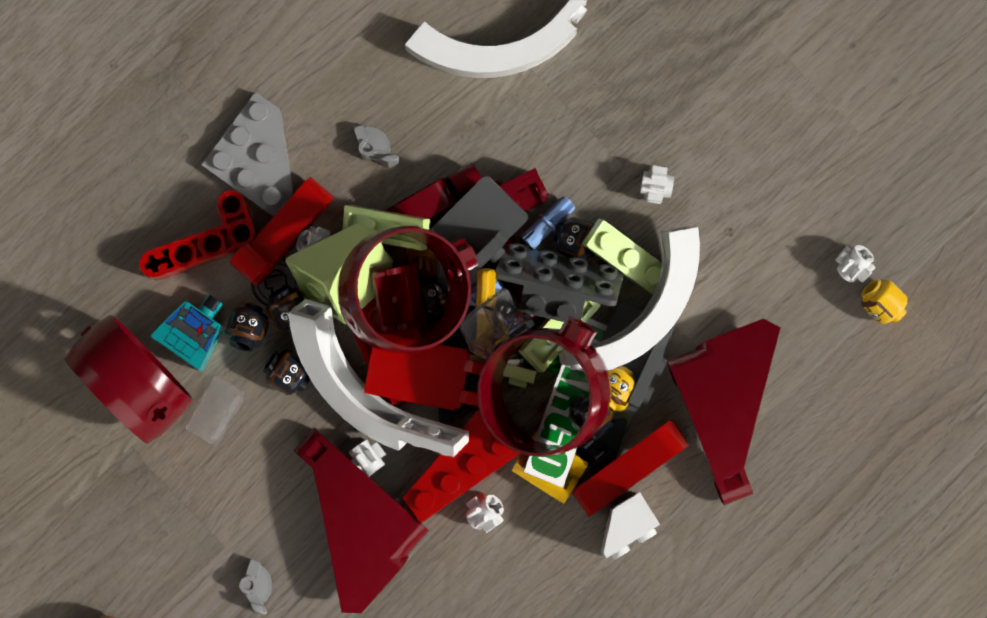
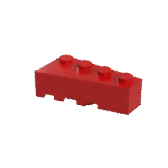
M480 410L463 428V430L469 431V442L454 457L440 454L403 497L420 523L425 522L520 455V453L504 446L492 435L484 423Z

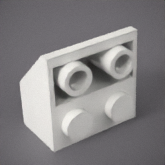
M640 492L635 493L610 509L601 547L603 557L608 558L611 556L612 559L616 560L630 551L628 544L636 539L639 543H643L657 534L654 528L659 526L660 523Z

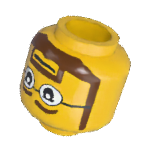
M875 279L863 290L861 294L863 297L862 307L877 323H897L905 316L908 297L890 279Z
M619 366L618 368L608 370L612 387L609 408L613 412L626 409L636 386L633 372L624 366Z

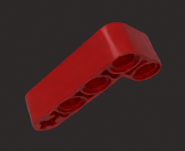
M309 177L250 244L248 242L245 243L234 254L229 263L253 285H260L297 243L301 232L308 230L328 208L334 196L315 179Z
M233 190L222 193L218 198L217 208L223 225L147 251L142 255L139 262L142 273L152 280H163L234 255L245 243L248 242L250 244L256 238L257 230L243 196ZM230 199H238L240 201V208L235 213H227L225 211V204ZM241 227L250 229V237L245 242H237L235 240V232ZM213 237L220 238L221 247L219 250L212 253L206 250L207 241ZM186 247L190 248L192 251L190 260L185 263L179 262L177 260L179 250ZM169 253V258L174 267L171 268V265L166 262L158 266V272L149 269L153 265L152 260L154 258L159 262L169 260L166 256Z
M670 419L571 493L588 517H590L673 458L690 443L675 422Z

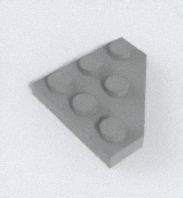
M255 92L205 159L202 166L272 217L277 214L294 194L282 112L277 106Z

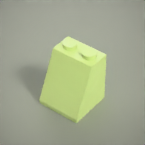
M358 223L289 256L285 260L306 299L332 306V317L344 324L346 322L341 314L337 299V281L341 267L351 250L362 239L376 232L373 228L367 229ZM382 242L369 253L360 271L358 298L361 309L375 297L371 272L392 268L393 260L385 252L381 244Z

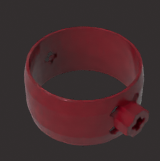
M399 226L376 231L362 239L351 250L341 267L337 281V299L341 314L353 333L375 349L401 354L419 353L432 349L448 339L458 329L466 316L471 298V281L468 271L478 266L477 256L472 246L464 238H459L450 243L433 231L417 226ZM395 234L416 239L435 254L444 269L448 288L446 307L437 326L426 337L407 346L394 344L380 336L367 322L358 298V280L365 259L375 246Z
M111 314L97 322L93 327L88 326L80 334L82 337L72 346L64 358L72 371L100 402L146 444L164 434L187 411L194 401L166 367Z
M568 316L560 329L541 328L517 334L503 342L491 354L479 377L478 405L485 425L500 443L520 454L533 457H551L566 453L583 445L598 431L610 407L612 387L608 368L601 355L591 345L597 334L592 329V326L582 320ZM531 338L549 340L569 351L579 362L588 381L590 401L586 420L576 436L564 445L545 444L528 437L514 424L503 401L502 379L507 362L514 351Z

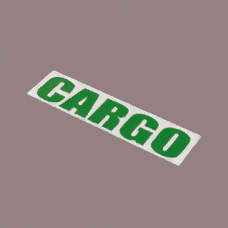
M589 319L586 323L597 332L591 344L601 342L607 325ZM562 364L535 441L550 445H564L576 436L578 432L568 422V415L572 411L569 405L581 394H584L586 398L590 396L588 381L583 369L570 370V366ZM577 448L557 456H529L524 472L563 488Z

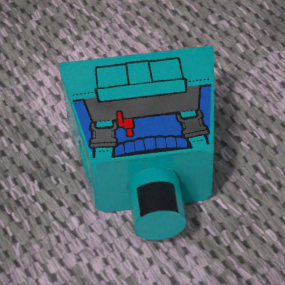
M210 294L206 296L198 309L185 301L153 332L151 337L202 372L224 329L223 326L213 320L223 304Z

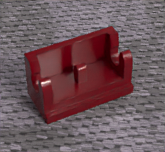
M536 168L500 185L525 212L548 201L547 196L549 195Z
M416 264L371 272L382 333L427 325Z

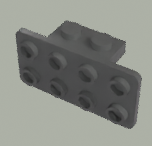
M484 176L430 231L442 236L450 243L459 238H464L472 246L477 256L476 261L478 266L468 271L471 285H473L477 281L478 270L488 261L494 264L506 252L502 247L527 221L528 215L489 176ZM406 254V255L404 256V261L408 264V259H407V254ZM440 263V276L432 279H435L445 294L448 295L446 275ZM421 277V278H422L423 280H426V279H430L431 277Z
M519 243L504 245L503 249L506 252L499 259L495 271L496 278L524 285L519 312L564 322L568 316L581 320L585 300L608 306H615L617 304L624 273L616 267L590 263L577 257L569 258L548 250L539 251L527 248Z
M619 302L601 341L611 338L624 330L643 310L627 302ZM674 326L655 346L643 355L621 365L633 372L635 375L633 379L636 382L626 409L613 412V419L624 417L628 420L624 434L627 433L641 403L647 405L655 388L651 387L650 384L654 375L661 376L667 360L662 357Z

